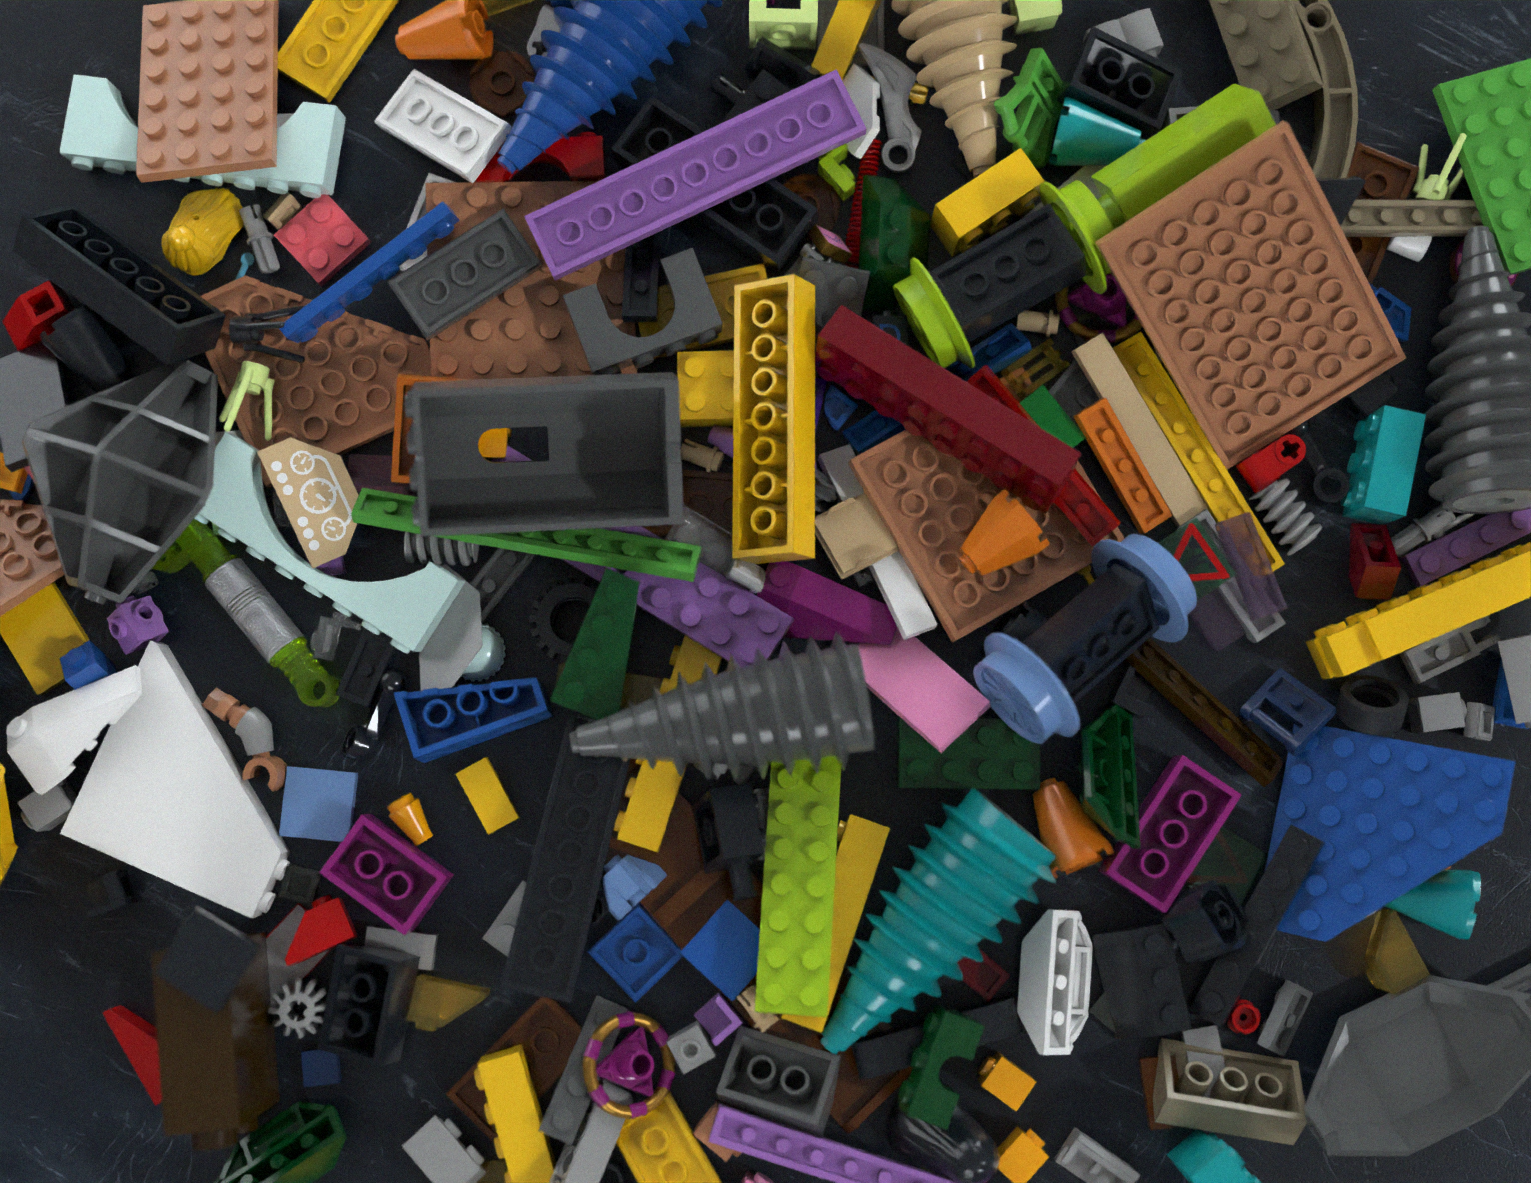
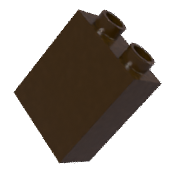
M267 931L243 934L262 947L225 1007L219 1013H216L154 974L169 948L151 953L164 1136L191 1134L193 1151L215 1150L237 1144L238 1134L258 1129V1116L280 1101L275 1031L272 1024L274 1018L273 1014L268 1012V1008L271 1006L266 943Z

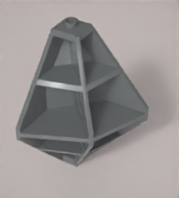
M180 360L169 365L159 366L30 421L21 442L67 584L86 591L83 598L104 605L106 600L122 603L205 506L213 488L218 375L189 360Z

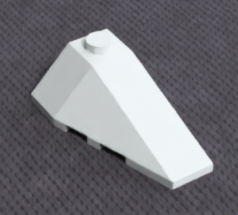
M136 665L33 706L9 723L6 730L7 752L36 793L43 795L68 777L76 768L72 762L84 749L91 751L97 745L96 738L105 725H115L143 694L141 668Z

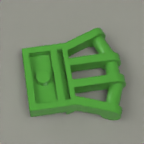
M1033 48L1029 51L1027 59L1021 68L1020 75L1013 77L1016 85L1006 96L997 99L994 102L996 113L1001 115L1003 121V136L1009 143H1013V151L1015 152L1022 148L1034 167L1043 168L1049 161L1054 128L1063 108V104L1056 101L1063 82L1043 48ZM1019 104V107H1018L1017 112H1016V114H1015V113H1014V109H1015V108L1017 107V105Z

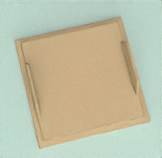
M865 492L854 498L851 497L831 507L828 511L815 516V535L841 580L899 551L894 538L873 508Z

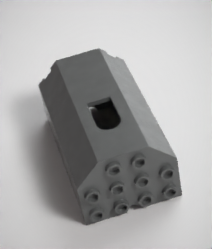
M673 372L415 382L411 391H407V396H405L406 418H413V423L409 428V432H407L408 454H416L414 463H412V469H410L411 491L418 490V498H414V505H412L413 526H420L421 537L684 524L680 454L679 379ZM547 426L549 460L491 462L485 459L479 451L478 441L487 430Z

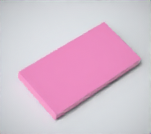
M897 629L891 645L866 643L858 645L867 688L940 753L990 708V701L915 636L903 640L899 629Z

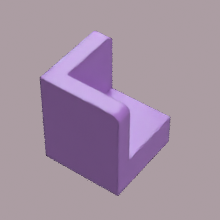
M720 992L694 1013V1017L712 1037L711 1042L715 1046L743 1022V1018Z

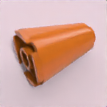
M445 0L401 25L398 29V34H396L395 41L399 52L405 54L410 60L484 59L492 55L494 38L492 30L486 31L484 20L489 19L482 0Z
M1050 778L1040 783V790L1032 795L1041 843L1057 856L1049 865L1054 878H1058L1056 874L1058 870L1060 872L1065 871L1066 875L1102 861L1103 858L1100 853L1104 851L1109 856L1115 853L1112 845L1093 819L1083 812L1081 803L1065 781L1057 782L1056 778Z

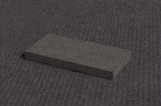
M501 209L388 281V284L428 341L541 269L542 263L506 211Z

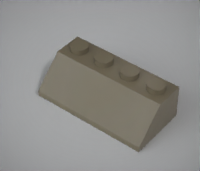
M1161 1038L1157 1056L1159 1058L1153 1092L1155 1122L1289 1145L1295 1144L1307 1124L1304 1111L1305 1099L1298 1061L1223 1048L1221 1052L1188 1045L1182 1041ZM1186 1051L1223 1056L1225 1068L1222 1069L1215 1081L1210 1098H1204V1095L1213 1080L1211 1069L1202 1062L1192 1061L1188 1063ZM1170 1055H1175L1179 1077L1175 1092Z

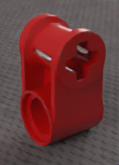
M1293 434L1285 435L1256 451L1235 466L1256 494L1301 462L1306 454V446L1299 436ZM1284 447H1290L1291 452H1289L1287 457H1283L1281 452L1285 449Z

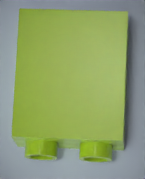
M1234 83L1093 174L1091 178L1101 194V197L1097 200L1114 230L1274 127L1276 124L1260 92Z

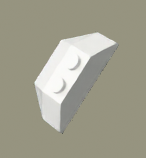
M1048 909L1022 940L1017 1013L1038 1054L1070 1055L1073 1049V1042L1079 1036L1088 1018L1093 944L1086 927L1081 921L1080 911Z

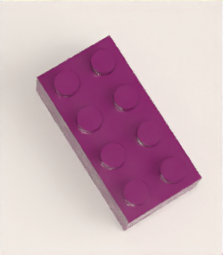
M1173 755L1138 809L1141 848L1133 849L1118 840L1113 847L1115 853L1107 856L1098 871L1155 910L1166 913L1242 794L1185 756Z

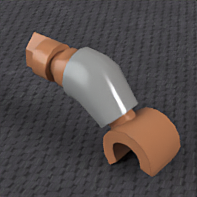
M216 687L207 696L202 706L225 722L230 720L229 725L236 729L235 734L241 738L247 756L252 755L253 759L244 767L242 779L259 777L260 769L264 766L270 773V780L267 784L270 790L274 792L282 789L285 786L287 764L277 756H270V751H274L272 723L258 708H249L245 704L239 706L240 701Z

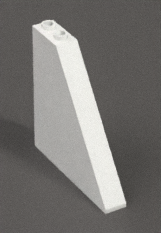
M150 640L138 665L141 668L143 694L115 725H110L60 834L247 917L255 918L261 916L263 912L267 913L273 904L275 894L272 891L277 880L281 881L283 879L286 867L290 864V861L287 860L290 850L282 836H279V831L248 779H242V769L207 710L202 706L201 700L170 648L164 643Z

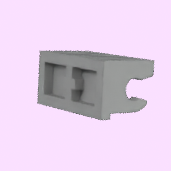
M1074 1127L1054 1158L1055 1162L1086 1183H1135L1140 1177V1174L1134 1167L1076 1127Z

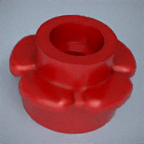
M1246 999L1238 1000L1228 1018L1227 1025L1235 1033L1251 1034L1259 1026L1261 1020L1260 1011L1258 1008L1253 1007L1251 1001ZM1241 1014L1246 1015L1245 1020L1240 1019Z

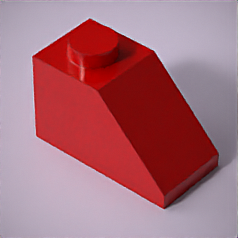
M330 894L311 902L313 908L304 912L284 959L287 966L299 964L337 947L338 944H344L358 937L342 898L337 897L333 899Z

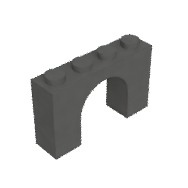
M693 248L660 259V269L672 297L675 310L668 325L654 335L634 337L617 329L607 314L596 283L563 295L565 306L592 375L621 374V369L634 365L635 368H641L654 361L653 357L666 353L667 356H673L677 352L686 350L685 345L696 341L699 344H706L718 338L717 334L722 332L723 324Z

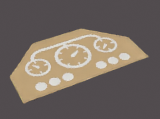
M291 437L258 451L257 453L312 569L345 555L357 525L352 520L351 512L359 495L340 455Z

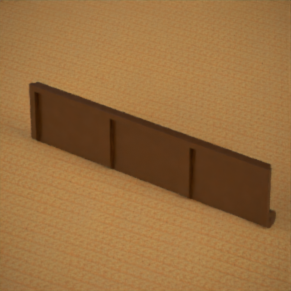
M630 759L617 816L620 810L624 812L627 810L630 798L625 797V792L630 778H637L641 765L636 764L637 759ZM678 792L659 852L618 840L619 832L613 830L605 865L617 854L622 859L630 855L659 865L668 875L639 903L681 950L726 900H729L760 929L763 884L751 872L756 896L746 900L734 901L729 871L705 874L692 806L680 792ZM843 973L841 974L824 1028L841 998L839 994H843L849 981ZM756 974V975L753 977V979L746 985V987L740 992V994H742L745 990H747V989H748L749 987H751L753 984H755V986H756V983H757V974ZM716 988L753 1030L762 1032L759 1027L754 1028L753 1025L756 1023L740 1001L736 998L731 1001ZM776 1014L779 1020L763 1032L833 1054L820 1042L823 1037L821 1032L780 1018L781 1014ZM881 1021L870 1029L866 1036L893 1028L888 1023ZM851 1046L844 1052L839 1051L837 1055L841 1057L834 1100L829 1115L846 1134H850L859 1128L860 1124L910 1076L912 1067L873 1078L859 1079Z

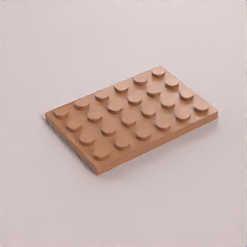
M185 0L143 6L136 176L141 183L277 167L278 0Z

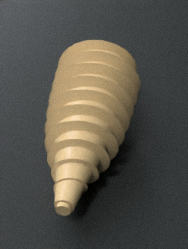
M892 0L891 7L894 12L906 16L898 27L899 34L906 39L916 41L908 48L906 52L907 58L912 62L926 65L918 73L916 80L919 84L935 88L937 91L930 98V104L933 107L944 109L948 117L945 125L954 130L959 142L958 147L963 152L968 169L973 172V176L976 178L996 164L997 128L1000 126L997 125L998 113H996L994 102L1001 98L999 96L1001 80L1014 74L1010 70L1001 68L1002 56L1017 47L1014 43L1002 40L1003 30L1017 21L1015 16L1001 13L1002 4L1009 0Z

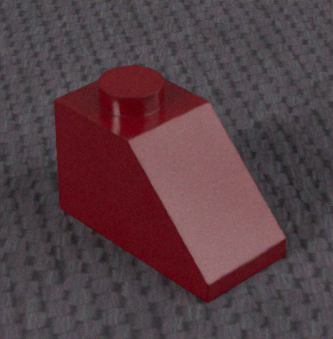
M1352 523L1350 528L1349 578L1355 597L1369 600H1390L1401 565L1386 525Z

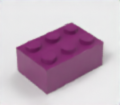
M371 813L360 816L319 872L404 936L413 932L454 876V874Z

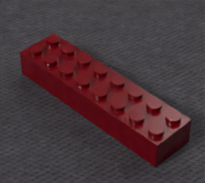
M843 305L838 308L818 334L815 370L823 379L838 383L852 397L863 399L873 405L875 410L882 416L892 417L903 424L909 433L924 437L932 442L933 446L941 453L951 454L962 461V464L968 470L983 474L991 479L992 483L1003 491L1005 489L1021 498L1027 507L1033 510H1040L1045 514L1048 512L1067 484L1082 453Z

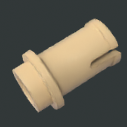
M1025 310L1018 314L1016 328L1018 330L1046 333V337H1050V334L1057 335L1060 314H1053V310H1050L1049 313Z
M687 438L680 449L681 460L705 467L706 472L709 473L712 470L718 472L724 459V453L719 451V447L715 446L712 449L692 442Z
M753 984L736 999L740 1001L756 1023L753 1025L754 1028L759 1027L764 1032L777 1022L779 1018L776 1014L755 1013L756 986Z

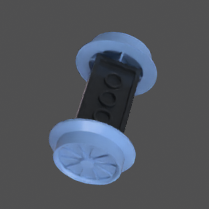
M1130 534L1121 542L1108 539L1099 541L1091 552L1092 565L1097 579L1074 597L1071 602L1022 643L1002 633H992L985 639L984 650L986 657L974 667L975 681L982 695L990 701V707L1021 737L1030 742L1040 744L1053 733L1064 737L1073 736L1079 730V717L1074 704L1151 636L1165 642H1178L1185 637L1188 631L1187 615L1197 605L1196 591L1191 579L1180 563L1154 540L1143 535Z

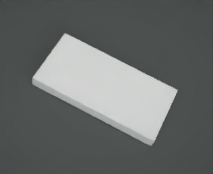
M415 69L412 70L374 121L379 128L471 183H474L504 143L506 135L512 129L509 123Z

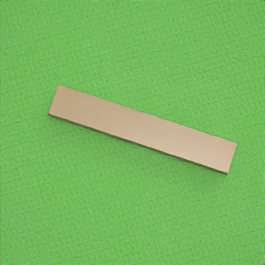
M1104 333L1096 335L1071 351L1099 399L1107 398L1173 515L1171 519L1175 526H1181L1208 507Z

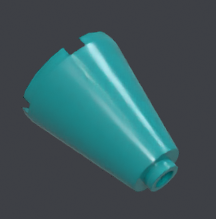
M1065 97L1063 106L1069 107V110L1063 108L1061 110L1051 153L1057 156L1050 155L1049 165L1107 166L1146 141V139L1140 138V130L1073 98Z
M1442 870L1408 893L1385 905V907L1457 939L1469 940L1477 916L1474 913L1475 901L1479 902L1480 873L1472 870Z

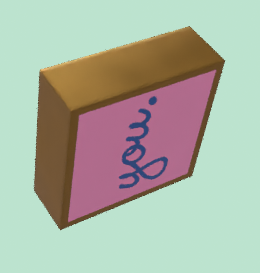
M816 224L809 231V237L820 253L841 263H846L851 257V251L839 235Z

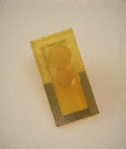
M1385 908L1377 911L1364 957L1369 967L1366 973L1376 989L1380 988L1382 991L1395 994L1430 974L1396 911Z
M422 974L416 978L407 1020L416 1022L415 1027L418 1029L436 1031L437 1027L442 1028L486 999L491 989Z

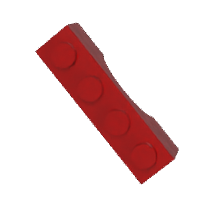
M582 132L577 134V137H568L569 140L561 138L545 150L546 153L542 152L528 164H552L564 171L570 181H600L607 177L606 149L603 135L597 136L593 132ZM500 147L474 182H510L518 170L511 174L497 162V159L500 157L498 154L501 149Z

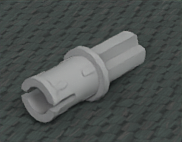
M253 205V210H251L250 206L240 209L239 214L242 217L249 237L246 242L247 245L252 246L260 272L269 274L279 270L280 265L271 241L274 236L267 230L260 205Z
M1441 503L1419 520L1416 518L1412 519L1410 526L1391 538L1397 557H1401L1423 541L1429 542L1433 534L1449 523L1454 522L1456 518L1453 512H1446L1443 503Z

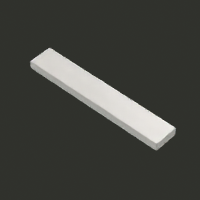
M850 444L822 453L817 459L824 475L837 488L835 492L838 504L864 493L848 465L849 460L856 457ZM899 551L868 566L903 640L935 629L938 624L914 575Z

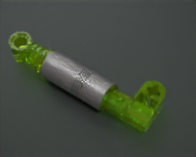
M193 519L175 540L182 548V551H174L176 546L172 544L151 569L165 573H176L192 561L203 574L202 581L207 589L214 595L226 612L229 613V616L234 619V622L255 648L259 650V653L273 668H279L281 671H284L283 674L289 678L292 685L295 684L294 687L300 700L305 705L323 708L335 704L339 699L335 694L340 684L333 675L327 673L322 665L319 666L320 663L317 659H314V655L307 648V640L304 638V635L293 621L289 619L279 604L276 603L270 593L267 592L265 587L262 586L261 582L255 577L244 561L237 554H230L207 524ZM321 680L325 685V694L322 698L317 699L313 694V688Z

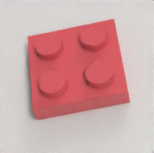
M321 194L320 198L313 199L274 234L279 242L321 287L371 243L369 238L332 198Z

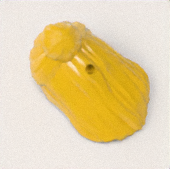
M225 188L197 190L187 194L181 201L179 210L172 219L168 231L162 236L163 254L170 265L192 276L204 274L221 261L232 238L244 225L239 214V210L243 208L240 204V199Z

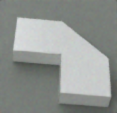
M853 64L843 83L867 131L865 135L846 144L848 145V151L853 156L861 159L880 131V117L877 116V99L880 97V84L861 67Z

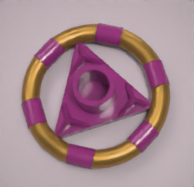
M1112 272L1106 275L1107 289L1103 294L1094 292L1087 284L1069 294V286L1055 293V303L1060 318L1070 331L1087 341L1103 332L1109 343H1115L1131 337L1143 327L1136 314L1132 321L1126 325L1125 295ZM1068 302L1089 313L1098 314L1101 316V319L1119 329L1094 330L1083 325L1075 316Z
M631 1011L615 1014L601 1023L588 1040L583 1055L585 1085L597 1106L612 1116L624 1119L645 1116L662 1103L671 1089L675 1076V1057L667 1044L669 1035L662 1025L653 1018ZM633 1025L639 1026L596 1066L602 1042L612 1031ZM645 1030L650 1033L660 1047L663 1059V1069L654 1092L651 1078L654 1070V1060L647 1050ZM597 1077L649 1097L644 1101L628 1105L616 1103L610 1099L599 1084Z

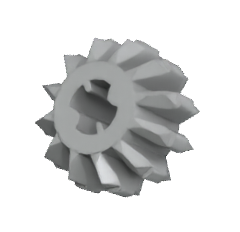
M298 976L294 981V986L286 980L281 984L282 992L275 991L272 994L271 998L276 1004L271 1005L268 1008V1012L279 1015L272 1022L274 1027L280 1026L282 1023L286 1025V1028L283 1030L284 1036H288L293 1029H296L297 1038H303L306 1029L312 1034L318 1032V1023H323V1011H325L327 1000L320 999L326 995L327 990L326 988H321L316 992L313 988L317 980L311 979L307 986H304L302 976ZM296 1001H298V1005L301 1002L306 1004L307 1008L303 1012L304 1014H302V1010L297 1013L293 1009Z

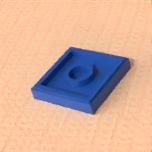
M726 900L679 954L728 999L733 1001L757 974L760 929L729 900Z
M639 902L587 951L635 1003L683 957L679 954L681 952L679 946Z

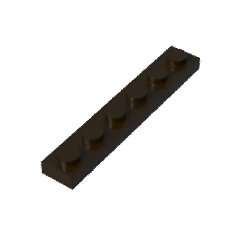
M1148 638L1125 659L1258 783L1266 787L1273 782L1285 761L1156 642Z

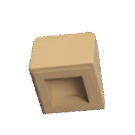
M290 193L281 194L263 214V218L277 230H280L301 211L302 206Z

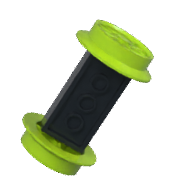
M1075 180L1060 190L1049 182L1042 183L1039 189L1043 204L1042 208L929 273L917 258L913 257L910 259L911 275L893 285V291L903 314L907 315V321L931 361L943 368L956 361H960L972 369L975 367V361L968 344L969 342L1081 278L1094 292L1098 294L1106 292V275L1110 274L1111 270L1095 242L1112 232L1114 228L1098 200L1081 181Z

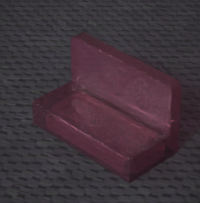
M349 455L348 474L358 495L363 487L416 497V490L411 491L410 483L391 482L392 456Z

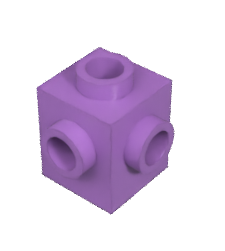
M135 596L127 597L122 603H116V609L107 618L109 630L112 636L118 640L125 655L147 648L150 640L159 642L169 632L163 621V614L159 607L155 606L151 596L136 599Z

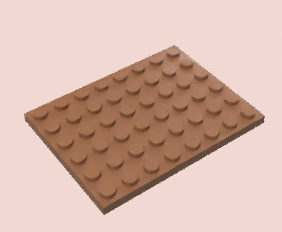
M1281 121L1095 242L1199 427L1226 469L1231 468L1406 359L1289 124L1285 121Z

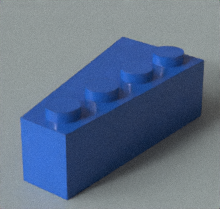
M537 677L491 682V684L459 685V687L431 688L415 692H393L413 757L422 763L554 717L544 684Z

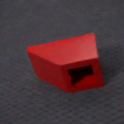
M48 280L18 296L2 322L17 350L20 351L40 342L39 336L43 331L49 336L55 331L51 324L74 311L75 308L65 290Z

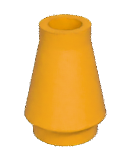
M411 792L401 796L387 806L391 813L388 817L412 840L415 846L433 836L419 798H414Z

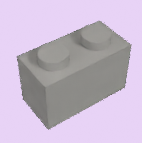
M434 1116L402 1146L432 1183H477L487 1173L481 1166L485 1159L473 1145L466 1148L458 1139L462 1132L450 1118L443 1121L439 1117Z

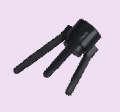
M305 306L258 314H245V316H233L229 324L230 339L233 344H243L244 351H257L303 363L305 362L304 356L257 344V341L263 340L264 329L284 327L283 321L262 322L263 320L291 316Z

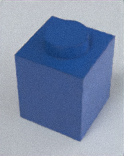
M90 640L59 658L65 681L75 690L117 673L114 663Z

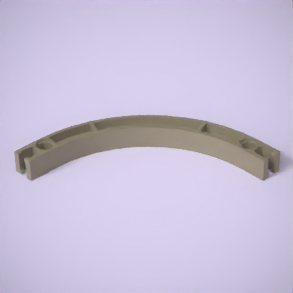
M1292 0L1324 86L1312 92L1314 134L1308 164L1315 178H1346L1355 148L1358 124V93L1351 54L1343 30L1328 0H1303L1306 7H1303L1299 0ZM1308 20L1315 21L1319 28L1312 27Z

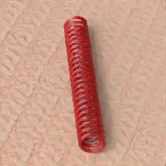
M877 139L872 141L865 152L866 155H863L860 159L861 162H859L860 167L858 170L860 172L857 173L859 177L856 179L858 182L855 184L857 187L854 189L856 192L854 193L855 197L852 203L853 208H851L852 213H850L851 218L849 219L850 223L847 229L848 234H846L847 239H845L846 246L852 253L848 262L859 264L863 176L866 174L877 175L875 171L878 170L876 166L879 165L877 161L880 160L878 156L881 155L879 151L882 150L880 146L883 145ZM844 263L848 267L858 268L856 265Z

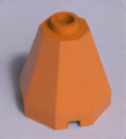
M1005 489L993 498L960 547L963 555L959 560L971 575L977 571L981 576L1028 559L1037 555L1050 544L1047 538L1042 542L1039 541L1037 536L1042 533L1039 525L1015 498L1011 502L1006 500L1010 493Z

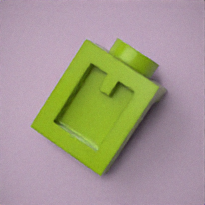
M847 144L819 156L820 161L818 162V174L830 186H833L843 202L854 194L855 177L851 170L845 164L839 166V163L847 156Z

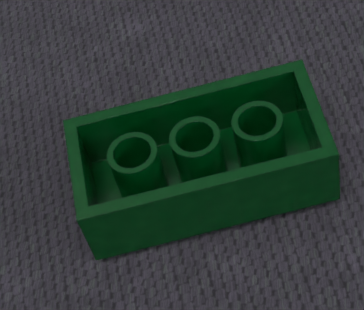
M899 717L897 718L896 787L972 789L973 787L975 789L1040 790V744L1030 742L1021 737L1001 718H978L940 753Z

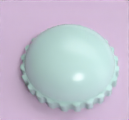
M487 623L482 624L483 646L461 675L465 680H487L490 676H494L495 672L499 671L500 666L503 665V658L506 656L504 650L506 648L503 645V638L500 637L499 632L495 631L494 627H489Z

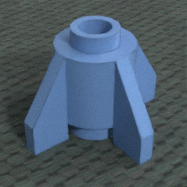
M617 854L604 866V871L607 874L602 878L609 912L619 921L668 875L657 864L630 855L622 859Z

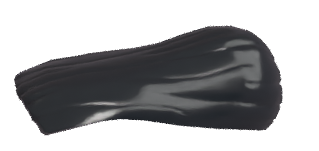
M897 1099L896 1105L889 1116L890 1122L887 1124L888 1131L886 1132L889 1146L892 1150L911 1163L945 1176L957 1183H987L994 1177L1000 1161L997 1146L990 1134L958 1102L946 1130L907 1116L899 1107L900 1102Z

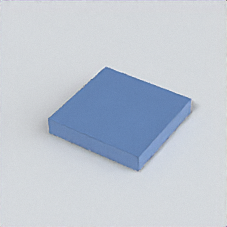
M287 766L279 836L342 842L353 825L358 773Z

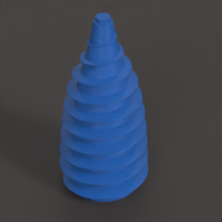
M569 0L573 9L556 7L553 14L560 31L543 30L541 32V40L548 53L546 56L536 54L530 56V63L536 73L534 82L524 81L522 83L526 98L522 108L515 110L517 118L498 152L500 157L497 159V162L505 170L513 174L516 170H522L542 152L546 153L545 150L561 138L569 140L567 133L579 125L583 124L594 129L590 116L596 112L603 110L616 116L611 100L619 94L636 100L637 97L631 82L638 77L652 83L656 82L649 65L655 60L672 65L674 61L667 47L672 42L689 47L691 45L690 39L684 28L688 24L699 28H706L707 21L701 9L706 4L720 8L722 7V0Z

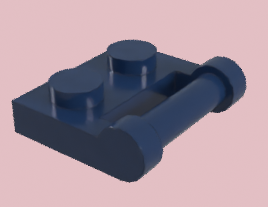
M1279 668L1242 706L1239 715L1247 722L1253 721L1283 743L1286 746V751L1296 757L1336 714V707L1282 668ZM1265 704H1268L1298 726L1300 730L1294 735L1260 709Z

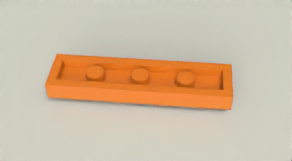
M1101 398L1073 416L1086 437L1087 442L1138 532L1145 534L1173 516L1107 398Z

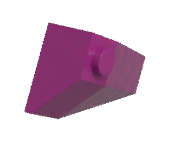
M788 561L768 564L765 571L764 587L761 592L757 593V596L794 618L792 625L783 638L808 639L811 636L814 640L826 641L833 640L837 631L843 641L891 645L898 627L886 604Z

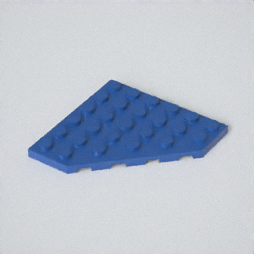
M1294 724L1292 733L1295 735L1300 728ZM1323 726L1298 756L1294 757L1289 752L1287 756L1266 868L1291 824L1325 842L1277 931L1328 942L1346 929L1382 909V907L1424 883L1435 874L1450 867L1482 845L1503 834L1516 762Z

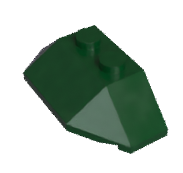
M867 174L863 176L859 269L871 272L862 311L879 313L881 311H893L899 306L893 291V285L911 275L910 259L913 257L917 258L928 271L930 214L897 180Z
M1115 704L1105 709L1082 730L1080 743L1081 758L1078 762L1079 771L1082 775L1080 802L1083 812L1112 836L1133 849L1141 847L1133 717Z
M296 1102L241 1139L226 1161L220 1177L216 1178L214 1183H313L335 1167L347 1137L336 1108L332 1105Z

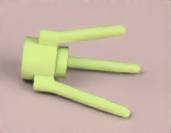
M1465 133L1460 134L1440 176L1431 174L1425 180L1428 145H1422L1418 164L1420 168L1411 191L1417 194L1415 200L1450 199L1451 194L1465 177L1461 168L1449 186H1447L1449 183L1447 177L1466 139Z
M250 361L242 362L235 384L219 417L220 422L226 421L224 425L226 432H229L232 428L245 393L260 395V391L264 390L265 439L267 441L271 440L272 390L275 380L268 378L270 372L268 367Z

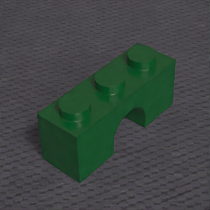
M937 1004L935 1005L933 1013L930 1012L925 1019L923 1026L925 1035L921 1046L916 1047L911 1058L912 1071L909 1079L903 1082L899 1090V1107L907 1116L946 1130L948 1129L960 1095L949 1085L940 1083L939 1069L942 1063L952 1056H961L973 1060L985 1027L982 1023L973 1017Z

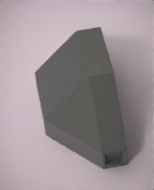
M1426 975L1339 1017L1304 1106L1308 1128L1326 1155L1409 1156L1495 1114L1531 1075V994Z

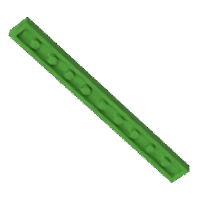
M362 487L351 512L354 523L421 534L420 526H413L412 517L414 498L418 497ZM599 528L434 536L691 582L695 580L701 558V546Z

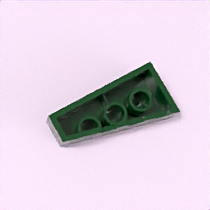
M605 567L551 695L552 702L596 720L603 719L605 715L608 717L620 712L640 584L639 580Z

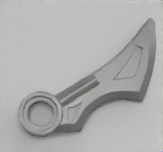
M860 43L859 49L868 63L875 80L880 84V96L889 139L882 150L881 160L888 171L903 173L914 162L915 150L922 131L913 121L908 107L909 93L916 81L917 75L891 54L874 46ZM895 146L903 147L908 153L907 161L901 165H896L889 159V151Z

